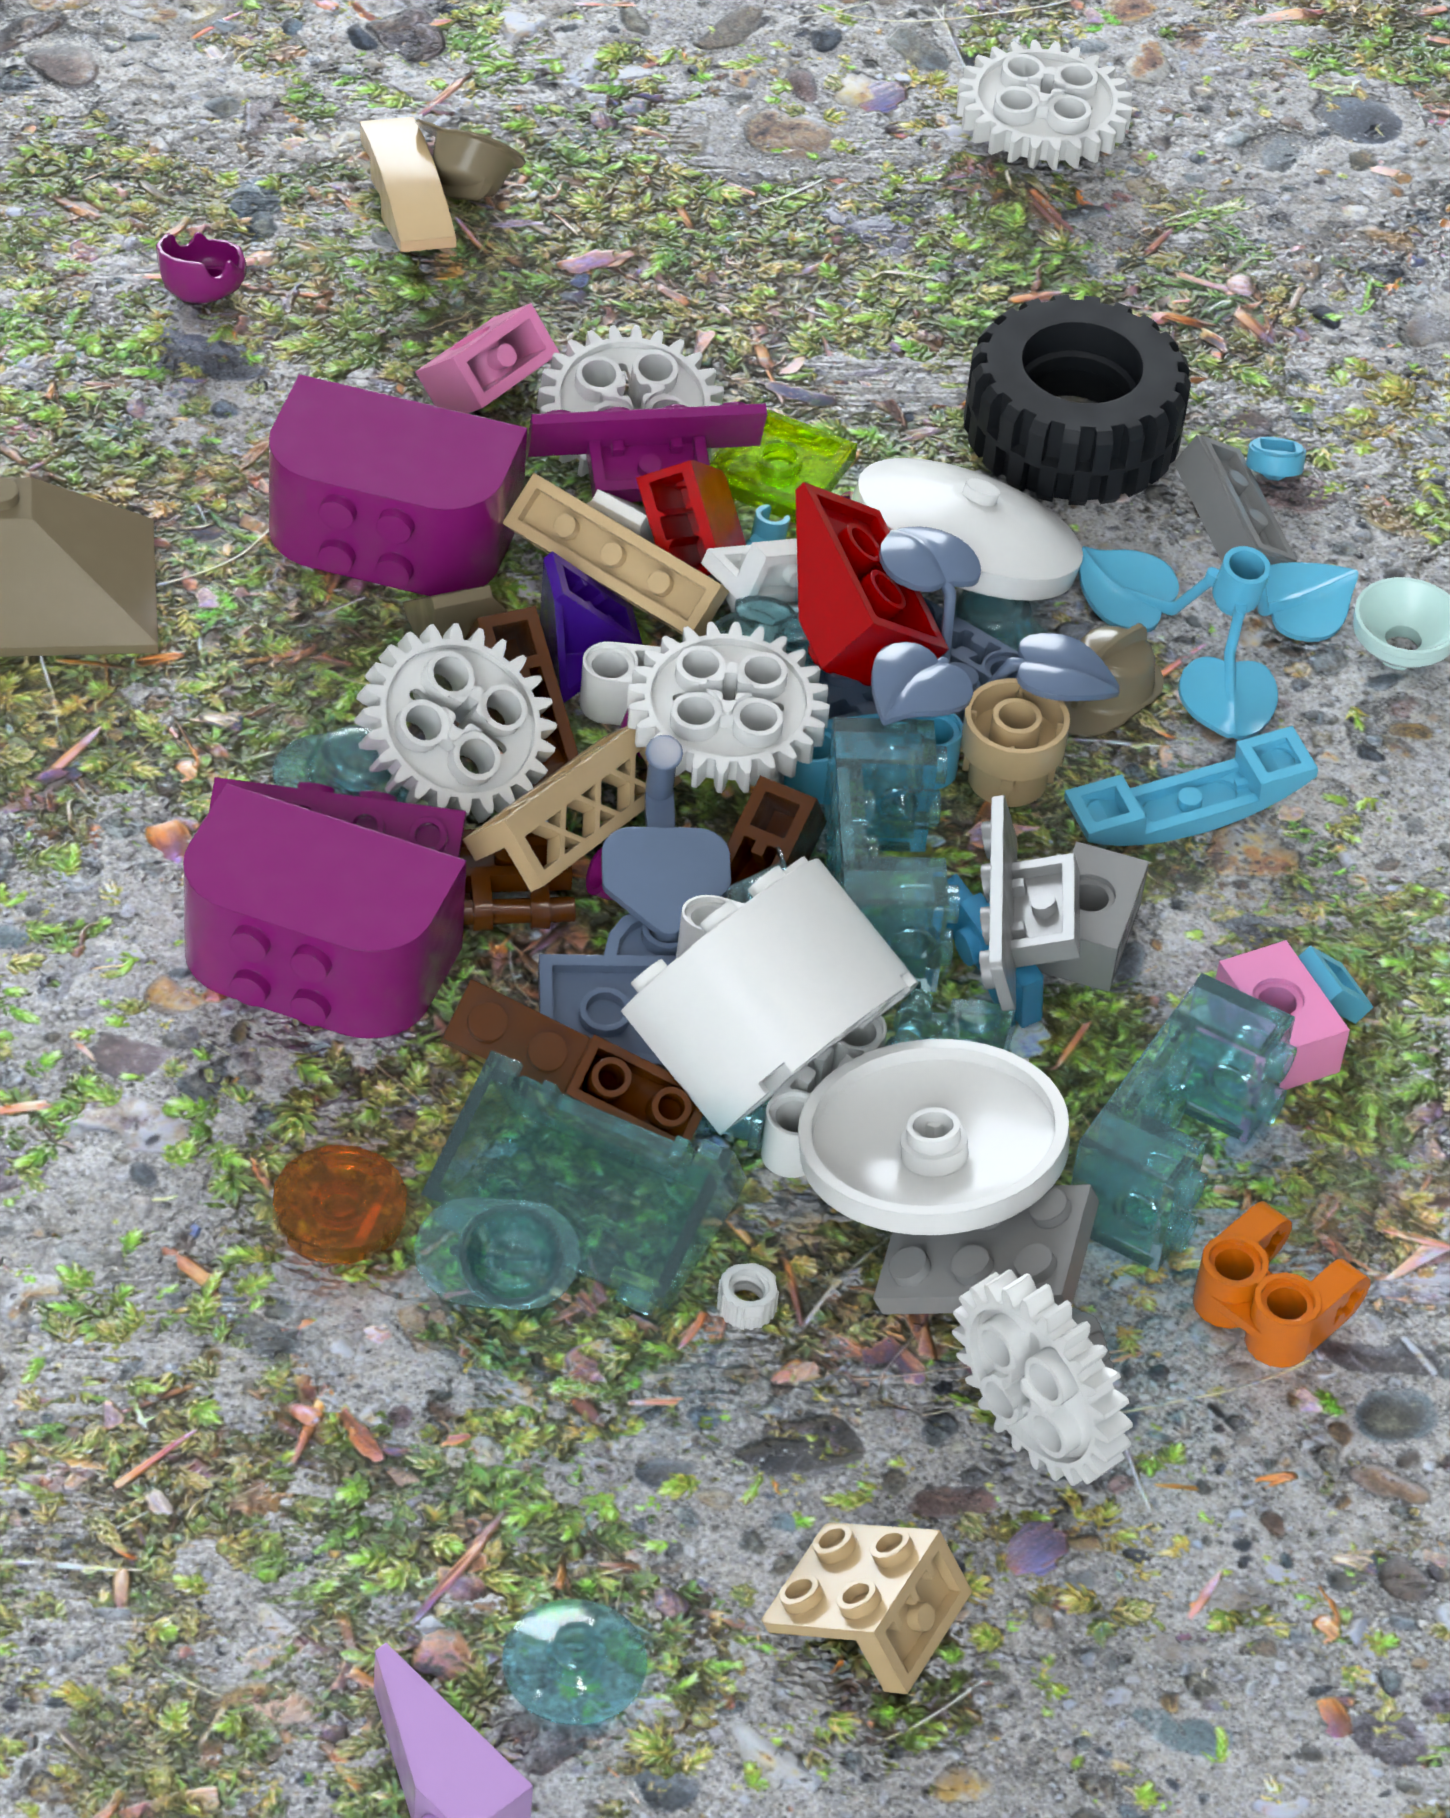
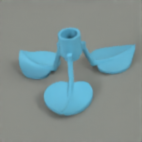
M1083 546V560L1078 571L1084 597L1094 613L1102 621L1110 626H1120L1128 629L1137 623H1141L1146 627L1147 632H1151L1157 627L1162 613L1171 616L1176 615L1207 589L1213 587L1212 594L1217 607L1223 613L1232 616L1224 651V661L1209 656L1191 661L1182 671L1178 692L1184 708L1194 719L1221 736L1235 738L1236 740L1251 738L1264 730L1273 717L1278 702V687L1275 678L1265 665L1256 661L1235 662L1236 649L1246 613L1251 612L1257 607L1258 613L1261 616L1271 615L1275 628L1281 634L1291 639L1305 642L1327 640L1341 629L1347 618L1359 574L1358 570L1321 563L1288 562L1270 565L1267 557L1259 550L1248 546H1238L1230 549L1225 554L1219 570L1215 567H1209L1205 577L1176 600L1179 592V583L1173 569L1165 561L1148 553L1126 549L1098 550Z

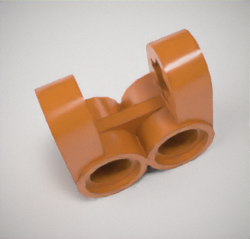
M1261 1201L1248 1209L1205 1246L1192 1302L1196 1312L1206 1322L1216 1327L1227 1329L1240 1327L1245 1331L1244 1341L1247 1349L1256 1360L1268 1366L1279 1368L1291 1367L1304 1361L1313 1350L1356 1312L1368 1293L1371 1280L1342 1258L1335 1260L1311 1281L1298 1274L1286 1272L1273 1274L1268 1270L1269 1263L1287 1241L1292 1230V1222L1265 1201Z

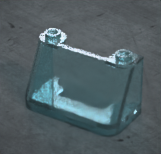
M491 1050L421 1193L425 1201L437 1211L433 1221L443 1228L464 1237H470L473 1229L617 1290L614 1298L618 1302L642 1314L652 1315L655 1307L669 1309L734 1208L747 1181L734 1151L703 1139L696 1153L688 1139L677 1135L675 1141L646 1130L563 1095L556 1084L544 1080L542 1085L526 1076L518 1078L523 1068L522 1063Z

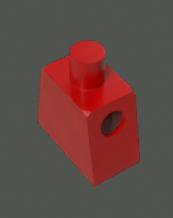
M689 460L636 477L656 546L709 576L712 574L701 564L708 548L746 545L728 481L722 470L695 460Z

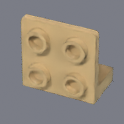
M829 1522L816 1535L761 1621L769 1633L855 1640L883 1691L908 1694L973 1591L940 1530Z

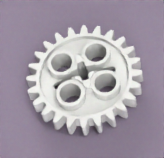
M1037 40L1031 41L1030 49H1023L1018 43L1013 41L1010 42L1008 53L994 46L991 48L990 58L977 55L975 57V65L965 67L964 77L959 80L956 114L959 117H963L961 127L963 130H974L972 138L974 143L989 141L988 153L991 155L1005 150L1008 152L1007 162L1013 163L1019 157L1027 158L1029 168L1033 169L1039 160L1047 161L1052 170H1057L1059 161L1066 160L1075 169L1079 168L1080 157L1083 156L1087 160L1096 163L1098 162L1100 151L1112 154L1115 143L1124 142L1125 132L1129 130L1132 113V93L1125 91L1127 82L1125 79L1114 78V66L1098 68L1100 58L1098 55L1090 56L1086 59L1080 58V47L1076 46L1066 53L1061 52V46L1056 41L1053 42L1049 49H1042Z
M612 325L610 326L608 339L602 340L597 333L590 330L587 332L585 346L571 339L567 344L566 355L556 352L553 354L551 369H544L542 373L536 408L540 410L539 414H545L552 410L589 412L604 411L612 407H625L630 410L654 409L672 404H681L687 407L722 405L724 387L714 385L716 370L714 368L700 370L703 354L697 352L686 357L682 355L684 340L679 339L668 347L662 344L663 331L657 330L651 339L648 340L642 338V332L638 325H634L630 337H622L617 327ZM621 370H624L628 377V396H624L626 380ZM707 448L708 458L710 460L712 448ZM586 454L560 455L559 461L561 463L570 462L576 458L580 460L577 474L580 477L589 473Z
M708 622L706 635L699 637L694 630L687 626L683 628L682 643L664 636L661 641V653L647 649L644 653V666H634L632 684L628 685L627 725L630 729H636V747H646L649 741L658 735H669L677 739L682 746L683 757L680 764L676 767L675 777L685 770L691 772V787L697 788L707 777L714 779L717 793H722L728 780H736L742 792L747 793L749 792L751 778L758 777L759 779L761 775L774 781L776 770L785 776L793 778L796 773L797 761L806 764L812 762L814 747H822L825 728L828 726L830 704H827L828 685L819 683L821 670L819 666L805 667L806 651L804 649L787 654V637L781 636L768 643L764 641V627L759 626L751 636L742 635L739 622H733L728 634H720L714 622Z
M453 623L444 633L442 639L438 629L434 624H431L422 632L420 639L410 631L397 643L398 647L390 644L378 657L381 663L375 662L364 677L370 684H366L357 694L356 699L368 707L364 708L354 720L355 724L369 728L372 731L358 745L360 749L377 750L379 757L369 767L371 772H380L388 769L392 777L385 787L387 793L403 786L408 790L406 803L417 804L420 799L428 801V806L466 811L467 816L471 810L478 823H482L493 813V808L498 813L515 800L533 789L531 783L536 784L546 775L548 770L541 762H545L555 752V747L543 739L548 738L557 728V723L540 718V715L553 702L551 698L534 697L532 691L543 679L540 675L527 678L522 676L520 670L527 659L524 655L516 657L510 662L503 657L506 650V640L501 639L490 649L484 646L485 636L484 630L478 628L468 640H464L458 623ZM434 674L445 677L450 682L453 691L443 689L436 682ZM410 693H413L415 700L411 699ZM487 707L496 709L503 716L505 725L493 720L487 711ZM455 720L459 723L458 727L453 724ZM406 722L417 725L423 731L426 740L414 737L409 732ZM497 746H499L502 749L503 754H500V751ZM460 755L470 758L476 764L479 774L468 771L463 766Z
M1010 1269L1001 1275L997 1272L992 1273L959 1297L962 1306L955 1309L953 1315L961 1325L953 1329L952 1334L965 1346V1348L956 1353L957 1358L971 1367L972 1374L967 1376L965 1381L972 1387L980 1389L983 1397L978 1402L979 1408L991 1410L996 1416L994 1430L997 1433L1007 1430L1012 1436V1448L1016 1452L1025 1448L1029 1453L1031 1465L1035 1470L1046 1464L1052 1480L1057 1481L1065 1476L1071 1486H1075L1082 1480L1086 1484H1090L1125 1459L1122 1452L1131 1446V1442L1124 1433L1133 1427V1423L1120 1411V1409L1129 1404V1399L1115 1390L1112 1384L1121 1376L1119 1372L1105 1367L1102 1358L1108 1350L1103 1345L1092 1344L1088 1338L1091 1325L1088 1321L1077 1325L1072 1319V1306L1068 1300L1057 1305L1054 1301L1050 1285L1046 1283L1039 1289H1036L1030 1274L1026 1273L1017 1279L1014 1272Z

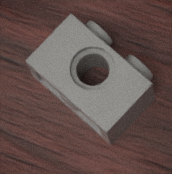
M1076 841L1072 853H1075L1080 871V958L1049 964H1037V967L1041 973L1109 992L1141 906L1149 861Z

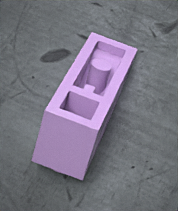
M387 1643L376 1649L374 1695L410 1817L531 1818L533 1785Z

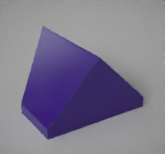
M553 551L543 558L540 623L562 699L565 703L581 692L583 655L589 647L600 642L643 644L631 604Z

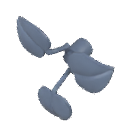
M918 526L891 530L880 547L879 559L882 568L893 581L908 589L920 592H933L941 589L944 596L941 634L949 650L937 659L928 648L917 643L900 642L883 647L876 655L871 673L872 695L878 716L884 726L908 718L938 717L954 713L963 723L965 708L970 704L973 692L982 685L974 668L965 663L950 662L956 604V590L954 587H972L979 582L981 575L979 559L971 547L963 540L939 529ZM1038 633L1025 637L1018 647L1020 658L1011 657L1007 659L988 680V682L1006 679L1011 673L1018 672L1017 682L1022 689L1036 696L1058 701L1105 700L1116 698L1120 693L1119 684L1113 674L1090 647L1071 636L1057 633Z

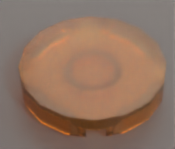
M328 1145L305 1151L286 1164L274 1183L273 1220L277 1230L280 1228L281 1232L287 1236V1243L299 1254L323 1263L350 1264L365 1260L367 1252L375 1251L380 1246L382 1252L396 1241L405 1226L407 1188L399 1171L381 1155L358 1146Z

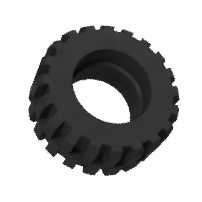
M1054 295L1048 302H1041L1039 298L1024 302L1019 307V311L1011 308L996 318L994 323L985 328L978 338L977 346L973 349L963 417L964 429L968 433V441L978 458L983 457L982 462L986 468L996 477L1004 475L1007 484L1021 492L1025 489L1036 492L1037 499L1053 502V498L1069 500L1068 505L1085 506L1087 500H1098L1100 505L1116 502L1121 494L1125 493L1128 497H1131L1148 488L1149 483L1153 484L1169 470V465L1175 461L1180 448L1191 381L1189 380L1190 370L1187 361L1181 351H1179L1176 342L1167 331L1160 333L1158 324L1145 314L1138 317L1132 314L1131 307L1118 302L1114 306L1100 303L1101 298L1084 296V300L1070 299L1069 295ZM1056 396L1081 397L1097 403L1072 402Z

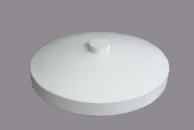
M894 458L878 461L862 471L851 500L880 510L890 531L903 527H930L948 532L963 540L977 555L981 565V575L976 585L959 588L1003 599L1026 601L1054 598L1071 588L1083 560V550L1080 541L1070 527L1054 512L1010 485L963 467L915 458Z
M926 1039L901 1042L866 1052L851 1059L828 1074L815 1087L803 1106L798 1125L800 1162L803 1172L813 1190L828 1205L848 1218L880 1230L911 1235H946L968 1232L994 1225L1019 1214L1041 1199L1056 1183L1066 1165L1070 1143L1068 1110L1064 1098L1045 1073L1029 1061L1001 1048L954 1039Z

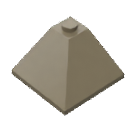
M0 477V657L158 653L153 519L33 477Z

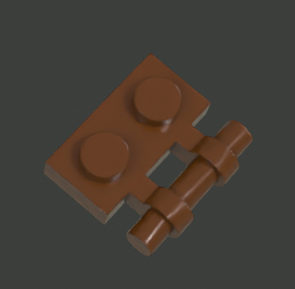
M464 829L463 839L476 829ZM529 833L525 838L542 867L547 864L548 840ZM462 841L460 858L466 860L465 893H470L471 900H465L463 925H472L474 932L492 931L494 924L529 923L530 930L550 929L551 923L575 922V897H550L549 891L572 889V865L545 886L530 892L505 848L475 861L464 841ZM527 891L528 898L492 899V892Z

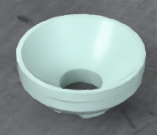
M1407 577L1382 579L1362 590L1356 600L1353 614L1354 633L1363 647L1371 655L1381 660L1384 665L1397 670H1406L1407 668L1430 666L1450 655V595L1447 592L1426 581ZM1392 637H1404L1413 641L1418 648L1416 650L1397 648L1389 645L1386 640Z

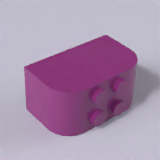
M299 374L269 435V535L271 541L281 554L300 565L421 595L433 596L485 586L498 572L515 532L503 524V521L524 489L527 428Z
M228 783L185 851L183 875L186 963L191 973L201 984L216 993L237 999L243 1004L258 1006L297 1019L306 1025L318 1026L350 1037L371 1039L392 1036L407 1030L424 1016L462 949L466 860Z

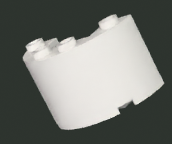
M803 856L784 871L778 865L763 875L748 889L753 898L740 908H737L731 900L717 908L700 923L701 928L706 933L668 966L663 959H660L631 982V985L638 993L621 1010L623 1015L720 1136L768 1101L790 1077L857 1027H860L861 1030L908 996L918 984V981L817 858L808 861Z

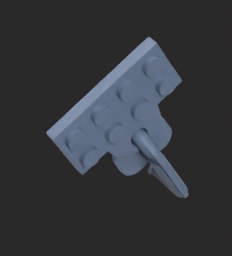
M658 735L649 741L645 751L648 761L645 788L646 827H625L616 830L606 838L602 846L603 890L629 913L621 917L608 934L604 955L539 954L538 997L539 1013L590 1038L595 1034L667 1070L621 1010L638 993L631 985V982L660 959H663L667 966L676 959L681 913L685 902L700 895L726 897L731 886L729 848L721 836L704 828L675 827L674 782L676 767L682 761L683 749L679 741L674 737Z

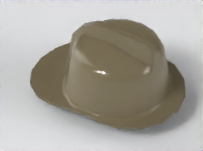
M415 120V123L420 128L435 137L432 158L444 194L452 199L478 201L483 197H492L501 189L511 170L522 168L526 163L524 157L515 149L488 136L466 130L446 129L424 120Z
M1137 623L1129 629L1120 626H1100L1091 629L1080 640L1102 659L1118 682L1120 693L1116 698L1105 700L1064 701L1070 714L1068 735L1085 738L1105 735L1121 727L1162 694L1164 678L1159 666L1155 663L1156 658L1150 643L1147 641V629L1144 625Z

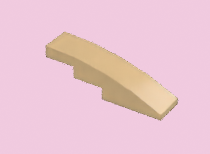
M403 117L360 121L361 144L370 158L371 181L381 199V218L400 252L457 247L456 234L440 178L426 140L419 126L415 123V118Z

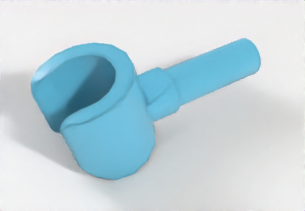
M768 504L759 506L755 511L751 536L746 541V545H751L752 542L786 539L790 516L786 515L781 521H769L771 506Z

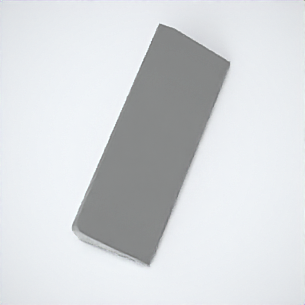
M1196 435L1175 460L1174 464L1221 562H1223L1225 554L1230 549L1238 546H1248L1259 550L1267 557L1270 565L1297 562L1252 471L1247 467L1241 450L1206 436Z

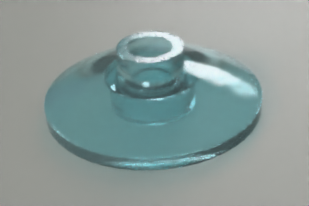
M564 1599L549 1602L531 1610L514 1625L504 1645L502 1666L508 1688L517 1701L527 1710L545 1720L559 1724L588 1725L614 1717L635 1700L645 1681L647 1652L637 1629L626 1617L616 1610L593 1601ZM580 1646L585 1648V1650L575 1652L566 1647Z

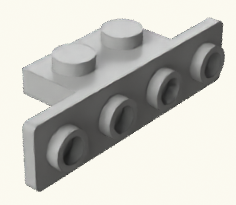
M1005 795L991 797V821L982 822L981 825L985 854L987 859H990V863L981 864V881L985 899L987 902H990V906L980 908L982 934L985 944L989 945V950L980 951L979 964L983 985L986 990L996 989L1003 1012L1016 1010V968L1080 958V871L1075 853L1017 862V836Z

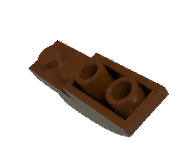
M473 979L468 982L440 1042L498 1070L496 1075L596 1121L681 1154L686 1152L703 1116L702 1112L669 1071L595 1034L590 1038Z

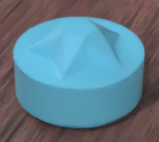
M1260 437L1249 443L1246 465L1251 470L1261 473L1268 480L1279 481L1285 477L1298 476L1303 473L1306 450L1301 444L1292 440L1278 437Z

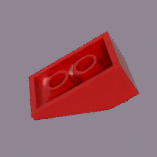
M803 482L795 489L799 623L810 643L808 645V653L813 662L826 673H836L857 680L865 686H871L874 660L877 653L887 645L900 642L917 643L928 648L937 659L943 656L949 648L921 592L908 589L896 583L882 568L879 559L880 547L885 537L890 533V530L880 510Z

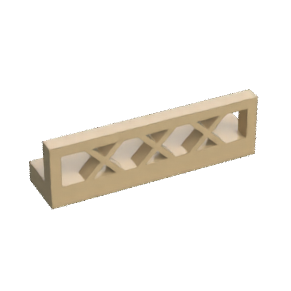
M536 473L532 474L503 521L506 527L547 554L553 551L626 602L683 635V628L687 626L694 630L699 637L706 635L708 622L712 621L729 593L722 584Z
M627 725L602 737L466 836L463 841L474 860H480L505 848L530 892L545 886L603 842L611 833L620 829L644 811L646 783L635 778L636 754L638 752L641 754L647 766L648 761L645 755L646 747H636L635 745L636 729H630ZM679 776L675 777L674 787L682 782ZM602 781L617 787V810L601 804ZM567 807L583 813L582 837L566 830ZM529 833L548 840L547 864L542 867L525 838Z

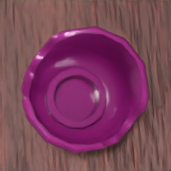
M196 232L189 243L179 245L176 242L175 236L167 233L156 244L158 267L164 286L183 302L193 304L211 303L229 296L239 289L247 274V262L241 247L227 240L207 239L201 232Z

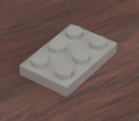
M1091 1184L1053 1185L1041 1199L1029 1208L1009 1219L985 1228L946 1235H911L892 1232L873 1299L882 1314L953 1313L955 1309L962 1306L959 1297L969 1291V1288L994 1272L1001 1275L1010 1269L1014 1272L1017 1279L1026 1273L1030 1274L1036 1289L1047 1283L1051 1286L1054 1301L1057 1305L1068 1300L1072 1306L1099 1199Z

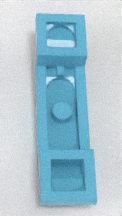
M1289 726L1237 741L1234 759L1132 788L1129 787L1121 774L1065 790L1064 799L1084 836L1090 843L1114 846L1156 844L1206 833L1260 812L1291 795L1316 778L1318 767L1294 727Z

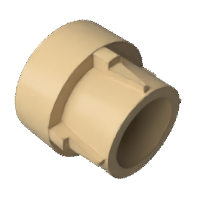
M1017 678L994 680L980 686L973 692L970 704L965 708L960 752H964L962 770L968 771L969 784L979 797L991 803V797L1005 795L1008 807H1020L1036 801L1044 793L1047 783H1054L1056 768L1062 766L1070 726V714L1064 701L1036 696L1022 689L1017 682Z

